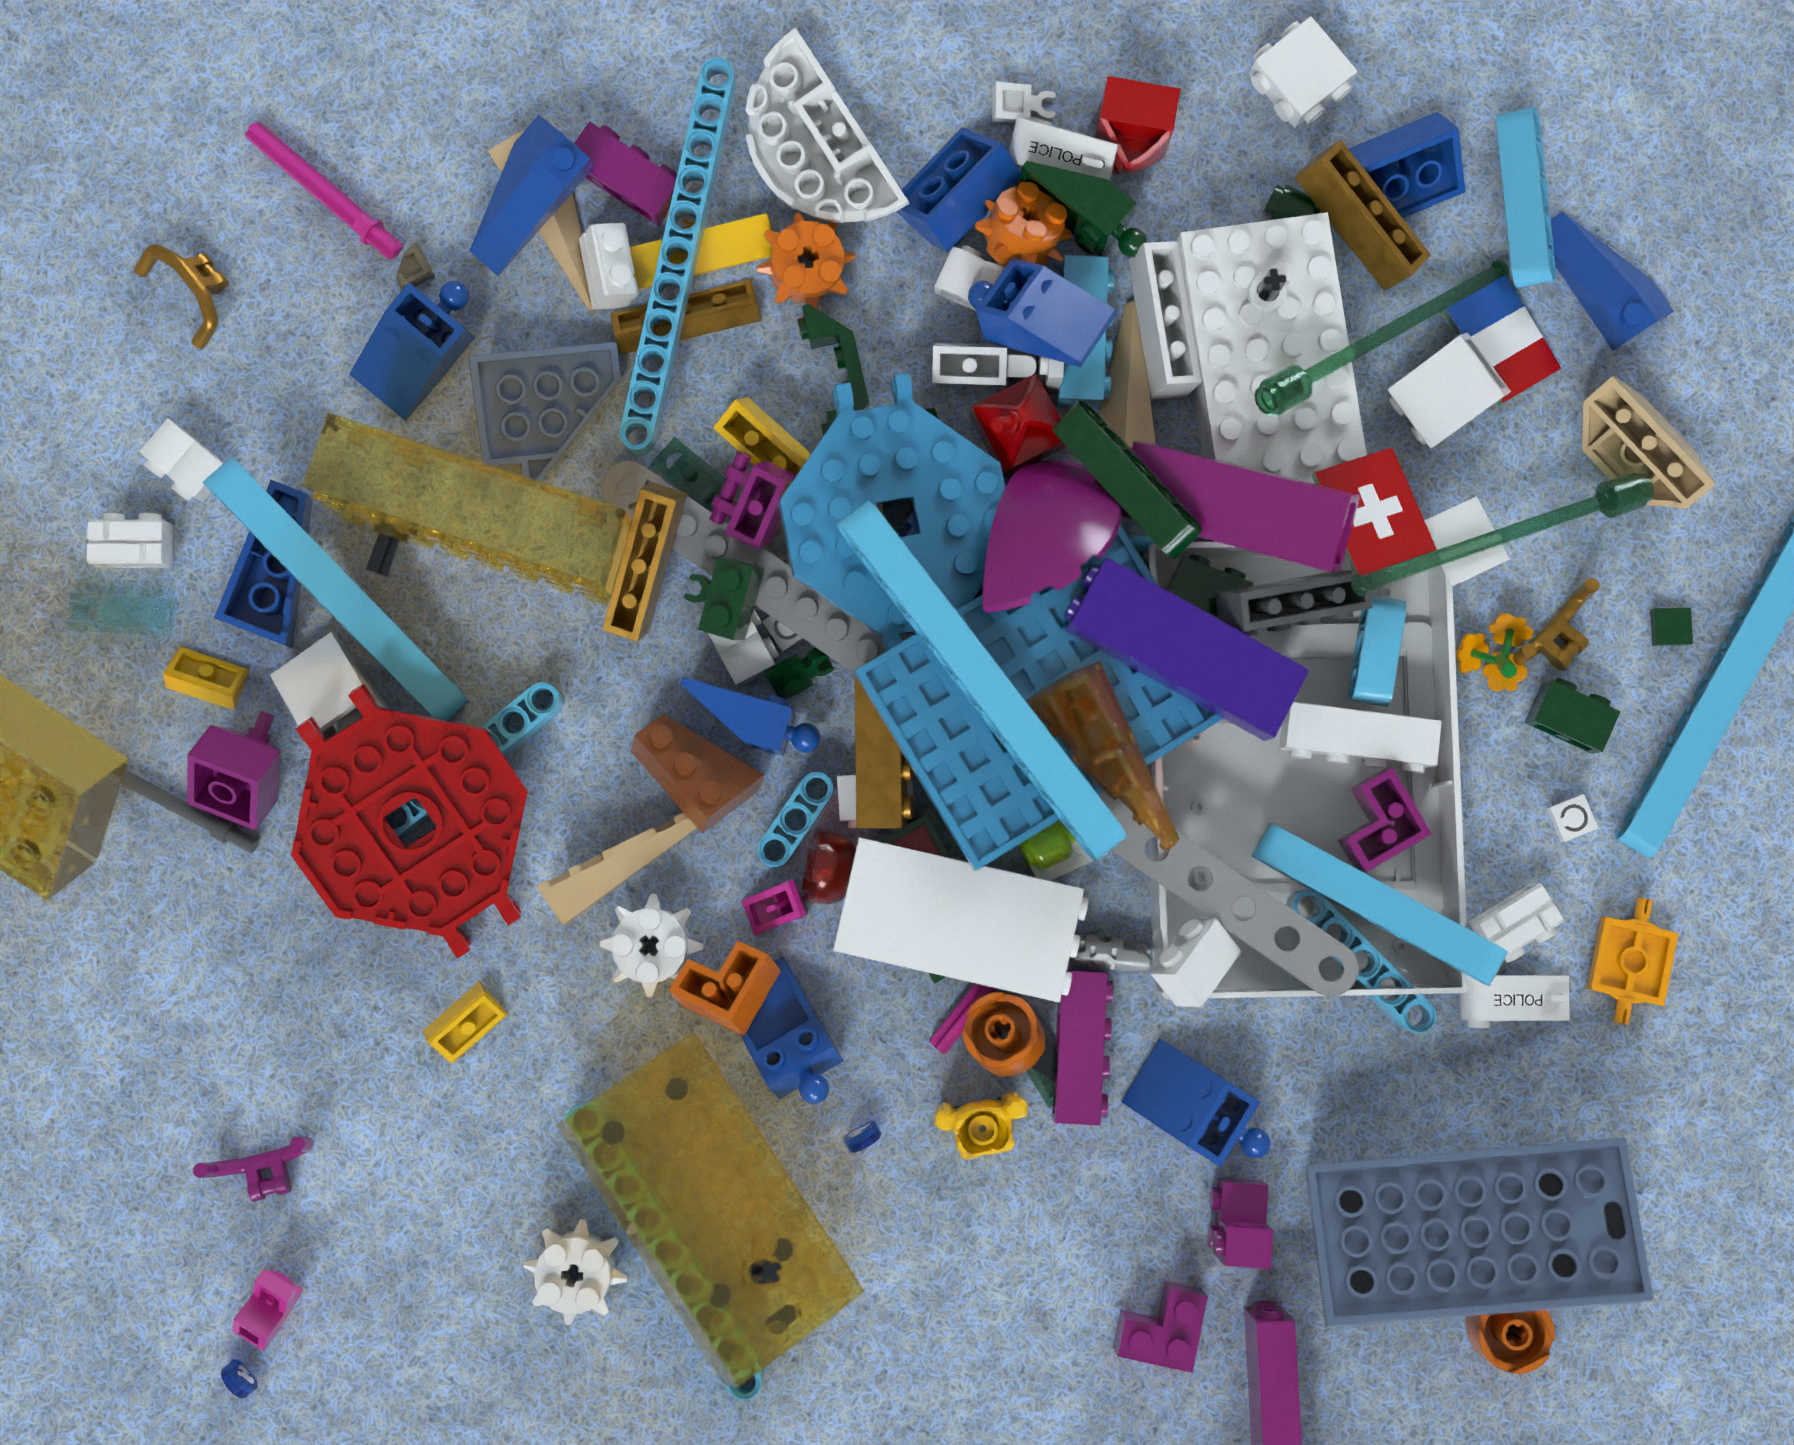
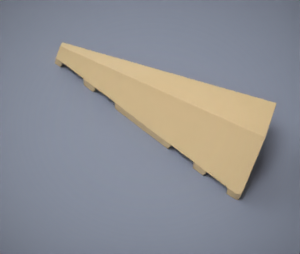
M524 131L517 132L488 150L493 162L501 173L514 142ZM571 193L538 233L591 314L596 310L592 309L579 244V238L583 233L573 193Z
M1131 301L1125 303L1108 374L1111 377L1109 399L1104 398L1099 412L1103 420L1129 448L1132 447L1133 441L1156 444L1149 383L1136 303Z
M681 813L655 829L652 827L580 865L577 864L569 868L567 872L552 880H545L536 886L561 924L568 925L696 830L697 827L685 813Z

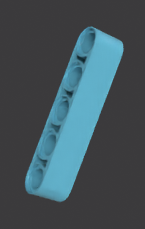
M1535 106L1499 114L1496 117L1511 270L1516 288L1556 280L1541 126Z
M1298 890L1290 894L1286 901L1288 907L1300 914L1298 903L1301 898L1308 896L1314 902V911L1309 917H1306L1307 920L1323 931H1326L1330 924L1335 923L1341 930L1339 942L1351 949L1354 954L1361 950L1366 953L1368 964L1365 969L1358 973L1355 981L1358 987L1380 989L1382 981L1390 978L1394 982L1395 987L1415 988L1322 894L1314 890ZM1329 956L1343 971L1341 961L1334 956ZM1422 994L1392 995L1389 998H1384L1382 995H1367L1403 1030L1418 1034L1426 1033L1436 1023V1011ZM1417 1005L1422 1011V1018L1416 1025H1411L1407 1019V1013L1412 1006Z

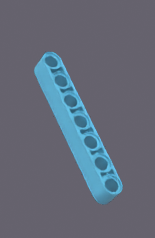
M545 682L536 683L481 727L487 729L506 757L560 713L564 705L563 695L561 691L551 684ZM544 691H551L554 698L553 704L546 710H540L537 706V697ZM521 714L524 718V727L520 732L512 734L508 729V721L512 716ZM416 798L399 807L403 808L407 813L406 823L402 827L397 828L392 822V815L395 810L385 816L401 840L430 818Z
M1269 823L1251 855L1268 867L1311 890L1319 892L1332 902L1487 986L1491 985L1508 954V951L1272 823Z

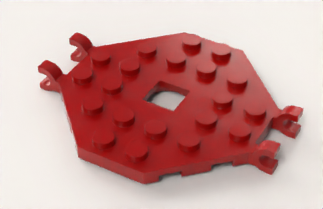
M363 683L348 695L363 717L327 740L324 738L320 727L313 717L305 720L296 728L298 734L311 749V755L291 856L335 917L351 920V918L374 922L376 925L403 930L408 928L425 931L431 935L442 936L458 959L470 951L469 946L471 945L465 933L458 928L464 922L492 904L496 906L508 926L521 918L520 913L522 911L514 899L508 895L507 890L528 789L486 728L378 707L370 691ZM416 798L437 827L408 846H405L385 816L411 799Z

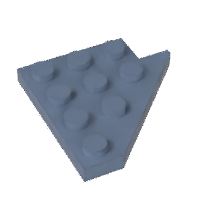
M617 342L468 356L483 468L520 464L524 495L531 494L620 381L621 372Z

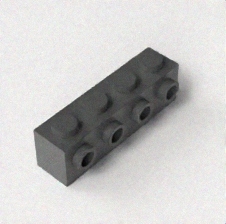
M1352 570L1327 572L1215 592L1218 619L1248 636L1258 635V629L1267 628V631L1290 629V623L1299 622V625L1322 623V617L1330 616V619L1351 618L1354 611L1372 608L1369 575L1355 579Z

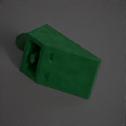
M1026 161L1023 164L1019 184L1021 182L1034 183L1040 191L1049 195L1066 208L1065 228L1070 230L1072 235L1077 238L1076 244L1087 254L1092 255L1095 252L1098 256L1102 257L1111 245L1118 240V247L1121 253L1127 257L1134 258L1139 247L1143 243H1147V237L1142 230L1138 228L1127 229L1136 202L1108 179Z

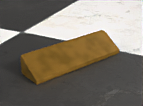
M751 279L691 293L679 341L761 321ZM648 304L610 313L620 355L638 350ZM661 321L654 326L653 334L665 336L671 331L672 325L666 321Z

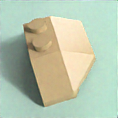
M1614 375L1583 401L1582 451L1633 504L1687 509L1716 485L1715 480L1686 440L1640 393Z

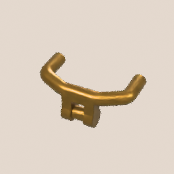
M149 245L136 263L134 272L141 277H146L157 259L171 266L197 298L203 323L191 342L196 348L204 349L218 327V314L211 294L221 292L229 285V281L223 273L215 270L213 267L214 262L206 253L183 258L162 245Z
M1595 578L1587 579L1571 595L1556 616L1529 643L1524 644L1513 655L1514 664L1523 666L1536 655L1542 653L1555 668L1561 671L1566 670L1573 662L1572 658L1577 653H1582L1589 646L1588 639L1573 628L1569 622L1583 604L1599 590V581ZM1557 636L1565 642L1562 648L1553 642Z

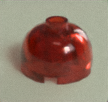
M816 828L812 839H817L819 842L816 850L811 848L808 850L802 889L809 891L802 896V900L817 904L837 903L846 897L856 847L845 835Z

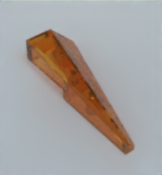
M1100 661L1066 674L1025 699L1030 708L1048 725L1047 730L1054 738L1058 736L1075 753L1073 756L1074 760L1114 800L1119 798L1134 813L1132 819L1139 826L1143 823L1160 840L1159 846L1163 850L1172 848L1179 841L1177 832Z

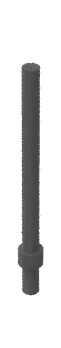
M64 738L59 743L58 751L210 831V836L222 843L228 841L251 854L257 849L259 840L236 829L235 823L222 817L217 819L199 808L187 804L184 800L67 738Z

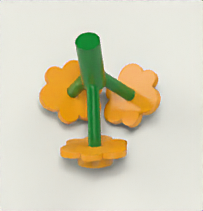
M1501 613L1497 616L1496 622L1490 623L1489 631L1493 633V641L1503 645L1502 652H1494L1492 655L1488 654L1489 646L1487 643H1484L1485 636L1483 634H1465L1455 654L1456 659L1459 660V671L1468 673L1471 670H1478L1483 660L1489 662L1483 668V675L1488 678L1487 684L1490 690L1494 692L1502 691L1504 688L1507 691L1516 690L1518 682L1523 681L1527 677V669L1524 665L1518 666L1514 664V654H1510L1511 646L1519 647L1523 641L1532 638L1533 630L1526 625V619L1514 617L1508 613Z

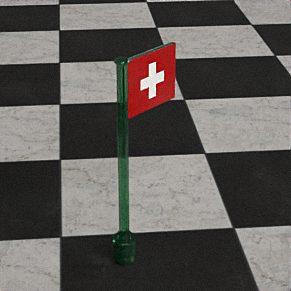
M1393 447L1314 472L1311 475L1314 483L1317 485L1361 495L1345 553L1354 574L1351 586L1358 596H1365L1367 591L1598 511L1609 518L1617 517L1644 507L1654 495L1653 484L1649 477L1643 473L1631 472L1601 482L1596 488L1595 496L1437 550Z

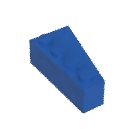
M270 480L266 492L309 534L313 499L307 493ZM249 531L214 618L292 648L302 584Z

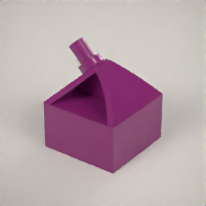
M260 711L254 728H249L247 734L210 724L187 754V804L255 831L259 828L278 800L280 751L269 742L271 735L268 734L275 717L274 715Z

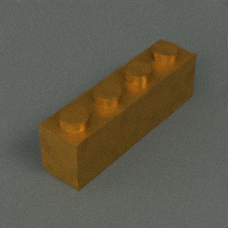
M1341 139L1314 157L1294 177L1322 213L1328 212L1331 225L1383 291L1412 276L1431 256L1426 247Z
M654 482L640 489L602 630L636 642L649 632L687 497L686 493Z
M854 675L856 828H903L908 826V819H913L914 815L913 797L907 795V781L913 780V770Z

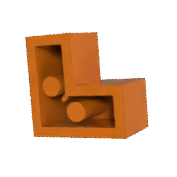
M737 940L719 973L687 958L669 992L683 1007L744 1036L781 970L768 954Z

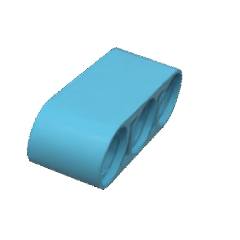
M1371 595L1372 608L1361 610L1348 699L1350 701L1388 707L1394 690L1406 616V601Z
M822 772L807 774L769 827L758 845V856L765 865L775 868L786 865L825 810L834 794L833 783L826 774ZM821 779L827 783L828 791L823 798L812 799L808 796L807 786L812 780ZM793 810H801L807 817L805 826L798 831L789 829L786 824V817ZM773 840L781 841L786 848L784 857L777 862L770 861L765 854L767 844Z

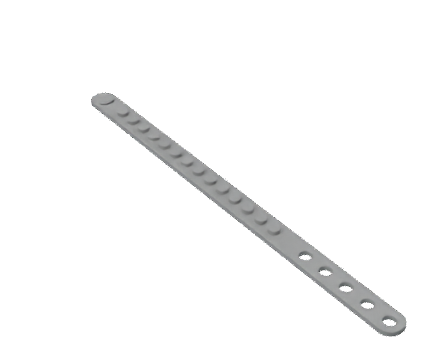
M622 461L615 464L606 474L602 484L603 496L607 503L630 520H632L635 508L630 509V507L637 503L640 489L646 486L649 481L677 491L679 490L635 461ZM686 497L672 549L711 576L714 572L717 557L732 558L765 568L755 606L852 673L884 653L882 638L869 630V627L828 602L824 596L808 585L805 586L793 578L791 566L766 549L761 548L757 550L725 534L728 523L724 521L723 525H719L710 521L709 518L712 512L690 497ZM1112 787L1098 795L1127 835V838L1111 851L1210 919L1217 918L1227 931L1316 992L1325 996H1338L1347 992L1353 986L1358 977L1359 964L1357 957L1347 946L1116 788ZM1160 837L1167 842L1169 853L1164 860L1152 861L1146 856L1144 846L1149 839ZM1195 867L1207 868L1212 875V883L1204 891H1196L1189 886L1188 874ZM1240 896L1250 898L1255 904L1254 916L1246 921L1236 919L1231 912L1233 901ZM1284 926L1294 928L1299 935L1298 945L1290 951L1281 950L1275 943L1276 932ZM1329 956L1338 958L1343 965L1342 975L1334 981L1323 979L1319 973L1320 962Z

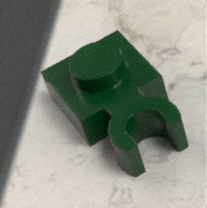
M814 647L805 658L800 660L798 654H795L766 669L765 673L777 696L788 699L813 686L811 678L825 676L831 673L834 667L828 655Z

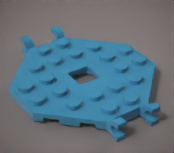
M910 373L894 375V380L890 381L895 404L854 411L851 382L835 385V390H832V397L837 417L778 502L793 578L805 586L808 585L824 596L828 602L869 627V630L882 638L884 653L902 643L899 635L916 631L838 530L837 523L868 500L877 508L879 503L910 499L913 502L919 534L903 536L900 539L954 609L957 610L971 602L983 585L990 531L999 500L1005 489L999 461L912 401Z

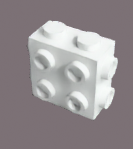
M1312 16L1301 24L1298 21L1292 23L1281 34L1282 39L1274 46L1267 43L1253 56L1254 64L1249 73L1254 88L1260 94L1267 95L1274 104V110L1279 118L1284 122H1289L1294 129L1304 121L1307 124L1315 121L1325 111L1323 106L1333 99L1335 102L1343 99L1353 89L1351 82L1358 72Z

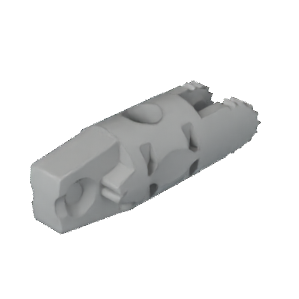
M1087 933L1075 934L1080 936V944L1076 958L1069 957L1068 962L1069 964L1082 967L1118 971L1137 970L1144 972L1145 970L1148 971L1147 969H1150V966H1152L1151 957L1149 956L1151 954L1150 945L1145 943V941Z

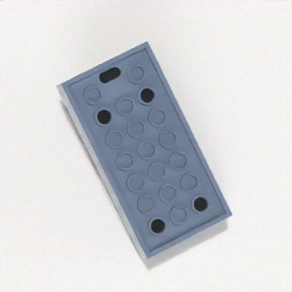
M1625 1137L1306 1166L1305 1175L1325 1328L1637 1304L1654 1300Z

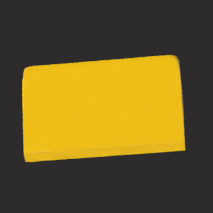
M180 646L165 669L163 677L165 687L235 711L249 669Z
M479 981L428 1025L423 1032L426 1041L452 1064L505 1018L508 1013Z

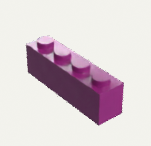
M1067 970L1066 972L1072 973L1069 993L1067 996L1061 995L1060 1002H1057L1055 1050L1058 1053L1057 1076H1055V1082L1053 1083L1052 1120L1054 1123L1101 1126V1116L1107 1117L1108 1094H1102L1103 1078L1108 1079L1110 1073V1057L1104 1056V1040L1110 1041L1112 1021L1111 1018H1106V1003H1112L1113 980H1107L1108 973Z

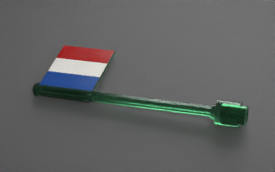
M1495 260L1488 269L1308 369L1303 370L1297 365H1290L1266 378L1255 390L1254 397L1258 408L1264 414L1281 415L1308 400L1312 395L1313 383L1440 312L1444 315L1456 337L1468 332L1511 392L1496 402L1498 406L1560 370L1561 366L1507 278L1509 276L1508 265L1502 260Z

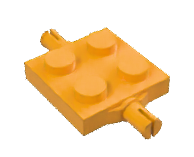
M1637 897L1633 919L1619 920L1600 916L1586 989L1606 993L1617 1000L1612 1022L1629 1025L1633 1003L1645 1002L1665 1006L1679 933L1660 929L1649 922L1653 900Z

